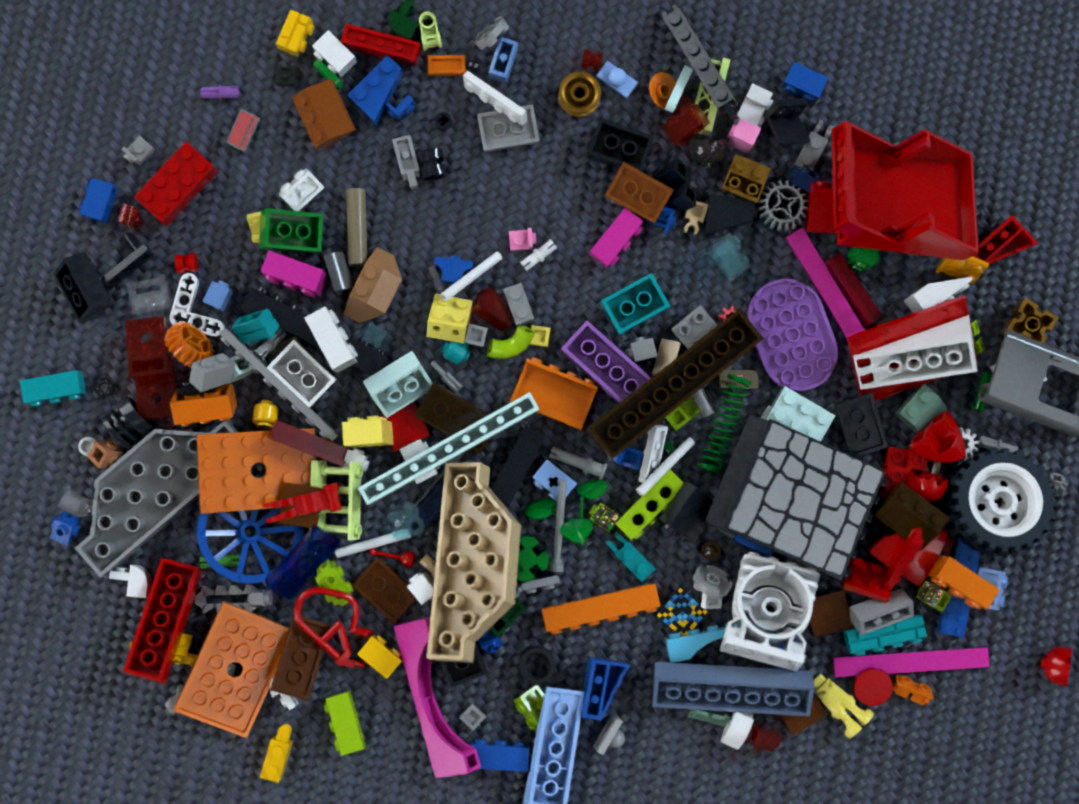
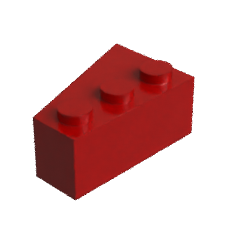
M1011 215L978 243L979 253L973 257L990 265L1031 248L1038 243L1019 221Z

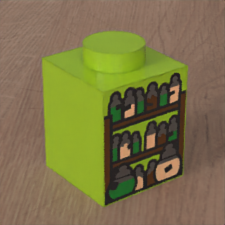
M599 503L598 506L594 504L588 513L591 515L590 520L610 532L620 517L602 503Z
M926 580L919 588L916 596L924 604L942 613L952 597L945 590Z

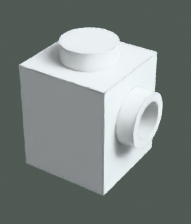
M354 448L353 451L348 450L344 459L346 461L344 467H349V462L362 461L363 472H366L369 461H367L368 457L364 456L365 451Z

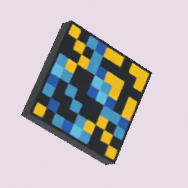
M679 586L655 616L673 632H680L681 636L688 635V630H694L709 611L702 608L696 599Z

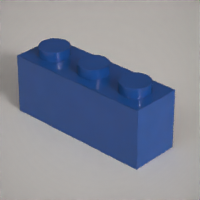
M475 739V742L471 741V746L477 750L481 765L479 769L528 772L529 745H526V742L514 741V744H506L505 740H495V743H489L486 739Z

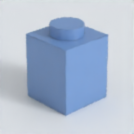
M219 280L218 283L212 281L202 302L224 312L233 291L229 289L230 285Z

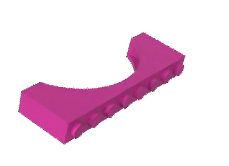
M431 616L393 626L435 778L469 774L481 768L476 748L464 742L453 732L443 718L434 696L431 681L432 660L427 659Z

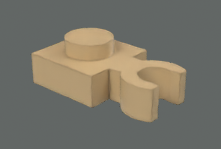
M696 201V206L686 211L684 219L690 221L684 227L685 233H687L688 227H693L695 229L694 235H697L699 231L697 223L703 224L708 204Z

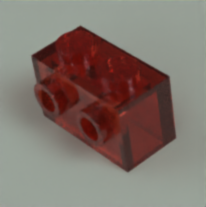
M688 103L684 105L677 115L669 117L666 120L667 123L662 126L673 145L682 146L710 124L699 104Z

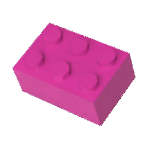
M269 250L261 269V273L268 282L275 285L283 283L282 285L286 286L287 289L295 292L297 289H300L304 295L315 298V295L321 297L328 275L322 269Z

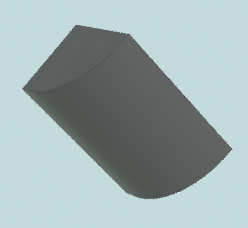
M344 252L323 255L334 291L337 295L351 291L354 287V282Z

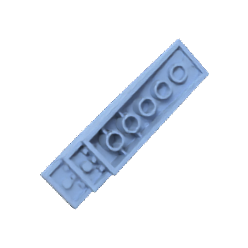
M546 686L523 804H567L584 691Z

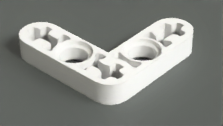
M192 273L184 274L178 285L170 313V322L172 325L177 322L175 316L181 314V317L189 319L188 323L192 326L193 321L196 318H200L203 323L198 329H201L203 334L220 337V331L225 328L221 321L191 313L199 280ZM190 277L194 281V284H190L188 288L189 291H192L191 294L182 291L183 288L187 290L188 284L185 281L189 280ZM187 295L189 297L187 305L180 304L181 296ZM207 320H209L208 324L211 326H216V323H218L220 331L214 333V330L206 328Z

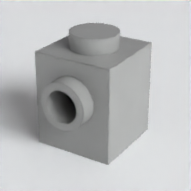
M644 337L635 338L633 343H630V348L627 349L628 356L631 360L633 359L634 363L657 358L653 338L645 340Z

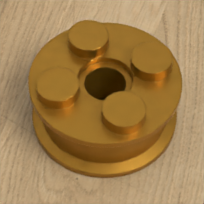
M574 72L563 79L559 87V103L566 113L574 117H584L593 113L598 107L601 89L598 81L592 75L586 72ZM576 91H582L584 92L585 96L582 98H577L574 93Z

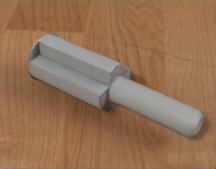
M436 361L431 362V366L442 376V380L454 394L457 393L463 385L449 372L446 373Z

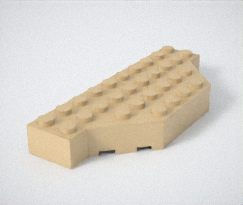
M481 462L445 463L427 659L444 662L473 663L475 642L515 604L521 524L489 488L490 467Z

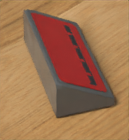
M240 109L227 137L226 144L246 153L260 118L244 109Z

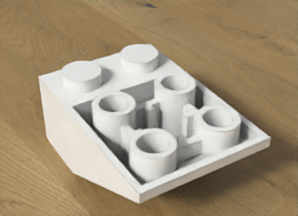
M967 277L927 284L906 298L904 302L912 312L936 306L938 303L954 299L953 294L957 295L970 286L968 283L973 278Z

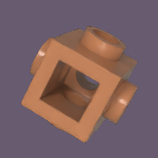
M96 441L87 457L98 468L105 469L118 461L124 451L118 447L115 441Z

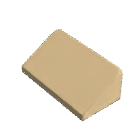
M661 339L651 375H656L677 358L681 342Z

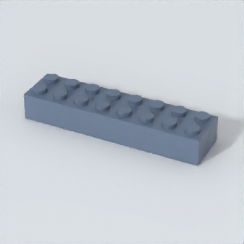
M655 662L653 707L810 716L814 694L812 671Z

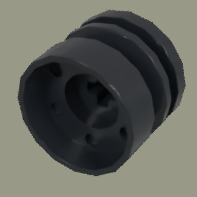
M126 397L118 404L121 414L111 410L109 411L110 416H103L102 421L115 440L124 447L130 448L133 446L132 441H139L136 431L146 435L155 425L149 415L136 401Z

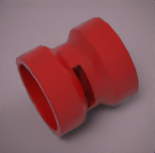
M189 253L187 256L182 254L175 255V266L178 274L185 273L186 271L198 272L196 253Z

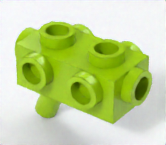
M329 559L323 560V564L316 569L317 576L315 579L318 586L343 591L352 595L353 587L349 581H345L343 577L345 573L340 565L337 566L334 560L331 562ZM324 595L327 602H332L334 606L338 604L344 606L349 603L343 598Z

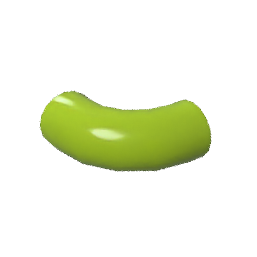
M519 325L513 336L509 339L497 340L492 338L488 344L486 356L496 359H508L519 355L527 349L534 338L535 331L529 327Z

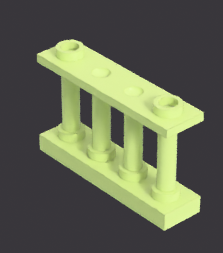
M311 460L310 486L322 487L327 485V474L349 475V487L339 486L338 494L349 495V506H341L342 510L330 512V509L321 510L318 528H309V538L325 537L326 532L348 533V540L350 541L360 539L362 533V526L360 525L361 493L358 487L361 486V477L363 475L362 461L349 462V467H329L325 460ZM326 513L348 514V526L326 524Z

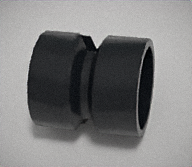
M431 148L419 152L420 164L424 166L421 169L423 180L433 181L447 176L445 164H442L444 155L441 148Z

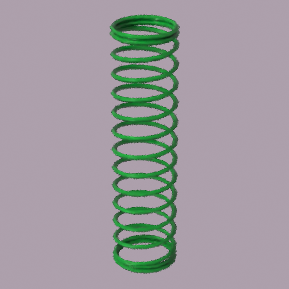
M728 374L727 378L737 383H740L746 387L735 386L727 383L725 385L745 395L732 393L728 391L722 392L742 402L733 401L725 398H720V400L738 407L739 409H734L721 405L717 406L737 416H731L715 412V414L722 416L726 419H729L734 423H727L713 419V421L722 424L732 429L733 431L724 430L711 426L710 428L717 430L729 436L730 438L708 434L709 436L719 439L728 445H722L710 441H705L706 443L714 445L724 450L725 452H719L703 448L704 450L714 453L723 459H716L700 455L701 457L709 459L719 464L720 466H715L702 461L698 462V466L718 473L721 472V468L723 466L721 463L717 461L725 460V458L720 454L728 453L726 449L720 446L729 447L730 444L723 439H733L732 436L727 434L726 432H735V430L728 425H737V422L731 418L740 417L737 413L731 410L741 411L742 408L734 403H745L744 400L737 396H747L745 392L737 388L750 389L748 385H751L752 383L750 380L732 374Z

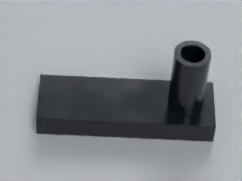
M131 232L125 233L122 236V240L132 253L101 277L103 286L108 290L113 289L154 256L153 252L146 245H140Z

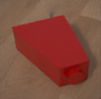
M817 180L816 183L811 182L808 200L809 209L806 214L805 228L807 232L837 234L833 224V188L825 180Z

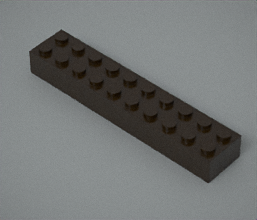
M739 308L587 428L586 432L608 460L611 461L764 338Z

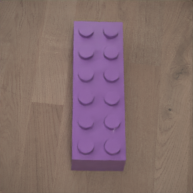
M586 321L561 348L563 354L618 403L651 379L650 376L589 321Z

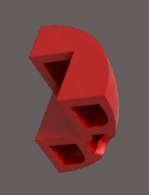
M948 410L932 419L928 423L929 426L925 430L918 432L910 443V447L920 456L936 462H954L964 459L966 456L962 434Z

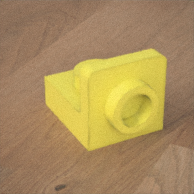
M261 212L247 214L253 243H259Z

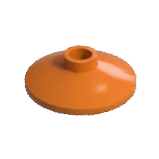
M665 72L653 75L649 83L652 100L658 107L664 110L676 85L675 79Z

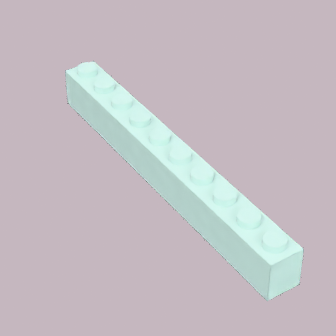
M529 392L358 487L366 504L371 505L538 412L540 409Z

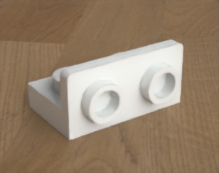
M302 169L294 175L295 179L291 183L287 182L280 188L281 192L279 195L294 211H300L324 188L308 169L304 171Z

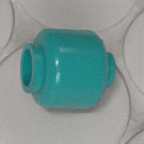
M446 340L441 348L444 359L455 364H460L463 360L467 361L471 351L468 350V343L464 342L462 344Z

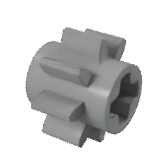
M1052 473L1050 475L1052 481L1049 482L1051 489L1056 488L1057 492L1053 497L1062 496L1068 484L1064 483L1065 478L1061 474Z

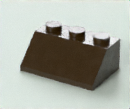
M903 482L894 485L874 514V517L905 540L914 528L922 529L921 538L924 539V542L919 551H922L940 534L950 519Z

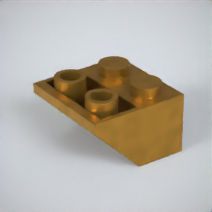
M735 154L725 177L722 190L758 203L771 168Z

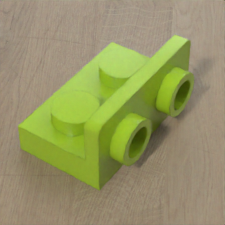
M537 684L513 700L517 711L523 714L528 727L534 730V732H537L544 693Z

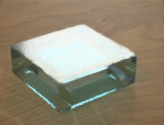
M370 323L362 340L380 349L388 332Z

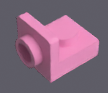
M532 228L509 231L510 251L533 250V244H536V232L532 233Z

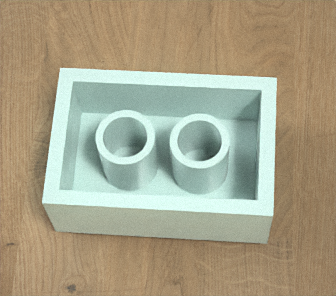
M413 351L363 381L370 396L386 418L425 395L433 384Z
M785 386L779 391L764 419L769 421L770 418L821 442L835 415Z

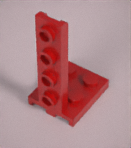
M914 528L889 568L858 557L855 561L852 560L849 566L852 568L848 579L844 578L842 588L887 603L890 599L892 588L895 584H899L901 574L906 573L909 562H913L916 551L922 548L924 539L921 538L922 529Z

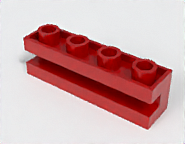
M350 24L345 25L341 43L348 50L383 59L388 55L395 62L417 67L421 52L420 42Z

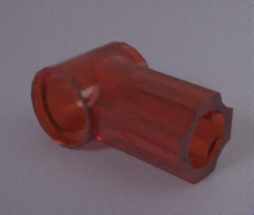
M122 203L117 222L134 229L142 226L144 219H142L139 213V208Z

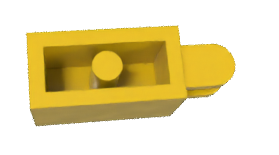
M283 724L278 729L277 736L270 740L260 778L277 783L282 780L293 741L289 740L292 732V727L289 724Z

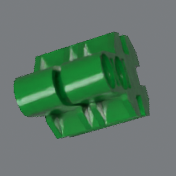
M523 536L520 538V543L524 548L519 551L517 580L530 582L535 578L530 568L537 564L543 572L548 568L549 555L545 550L536 555L532 548L539 543L537 539L532 536Z

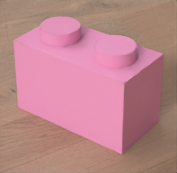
M740 118L738 124L734 122L727 136L730 139L728 145L748 154L761 128Z

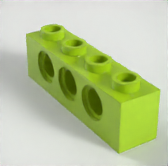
M669 470L616 521L615 525L630 540L633 538L637 540L644 533L642 529L647 524L651 526L657 521L656 515L661 511H665L684 483ZM663 487H667L670 490L668 498H663L660 495V490ZM650 500L654 501L657 505L656 510L653 512L648 511L646 508V504ZM636 514H640L643 517V522L640 525L633 523V516Z

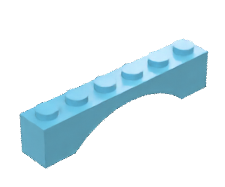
M718 625L709 626L707 631L701 632L699 629L688 630V635L681 636L680 632L669 634V637L665 638L669 662L690 660L703 646L723 638L726 627L719 628ZM783 628L774 632L759 629L768 634H778L784 631Z

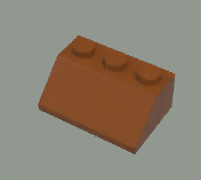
M332 79L307 87L292 97L315 149L330 148L356 130Z

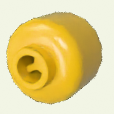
M262 400L261 403L254 406L252 422L259 429H271L274 421L278 419V407L273 405L272 401Z

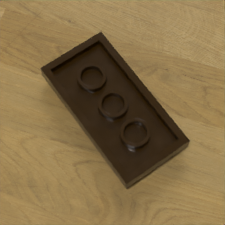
M433 382L414 414L415 417L448 436H452L490 415ZM490 438L471 449L481 454Z

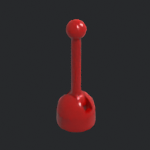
M374 548L369 550L371 556L380 555L400 559L401 563L406 567L413 568L415 552H404L400 556L376 551Z

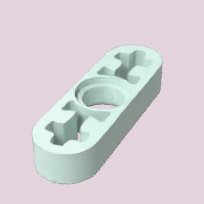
M684 65L665 110L671 113L674 112L693 68Z

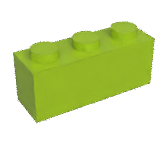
M351 690L328 696L326 702H324V708L331 717L329 726L331 732H335L337 740H334L337 752L340 751L341 756L365 749L366 744Z

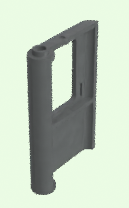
M1004 328L1005 336L991 381L981 386L978 392L979 401L1079 438V416L1039 401V395L1048 367L1051 365L1079 376V357Z

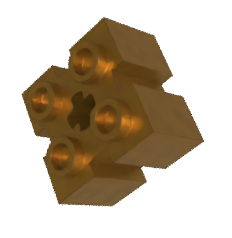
M1024 298L1017 302L1011 312L1015 317L1006 321L1000 334L1005 336L1003 329L1007 328L1045 343L1048 337L1044 333L1052 331L1059 317L1047 310L1039 312L1037 310L1039 305Z

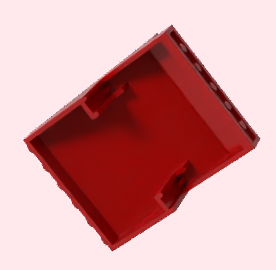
M844 121L832 129L834 230L837 231V245L965 260L979 253L972 153L926 129L896 146L848 121Z

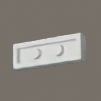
M655 425L648 432L639 481L642 483L660 466L668 430L667 426Z

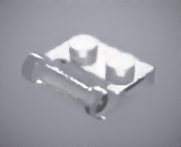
M165 274L133 282V280L126 281L132 315L172 308ZM160 284L161 290L136 294V289Z

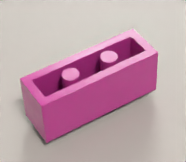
M625 207L591 249L589 255L606 269L610 265L613 267L619 260L618 254L621 251L625 252L631 245L630 239L633 235L637 237L643 230L641 227L643 221Z

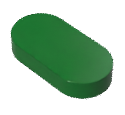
M316 59L313 62L314 68L326 80H333L337 90L344 86L342 81L321 60Z

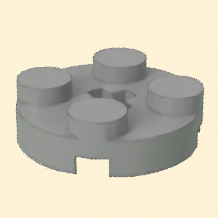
M502 16L494 19L495 24H488L476 36L474 43L479 49L482 50L486 46H493L498 40L496 37L509 29V25Z
M707 565L706 568L699 566L693 575V587L695 590L703 592L715 600H721L722 597L729 593L732 581L731 579L728 581L726 578L727 574L723 570L712 565Z

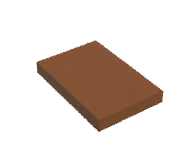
M623 162L605 196L655 224L674 189Z

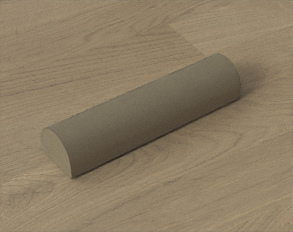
M350 188L346 190L348 266H364L368 260L366 190Z

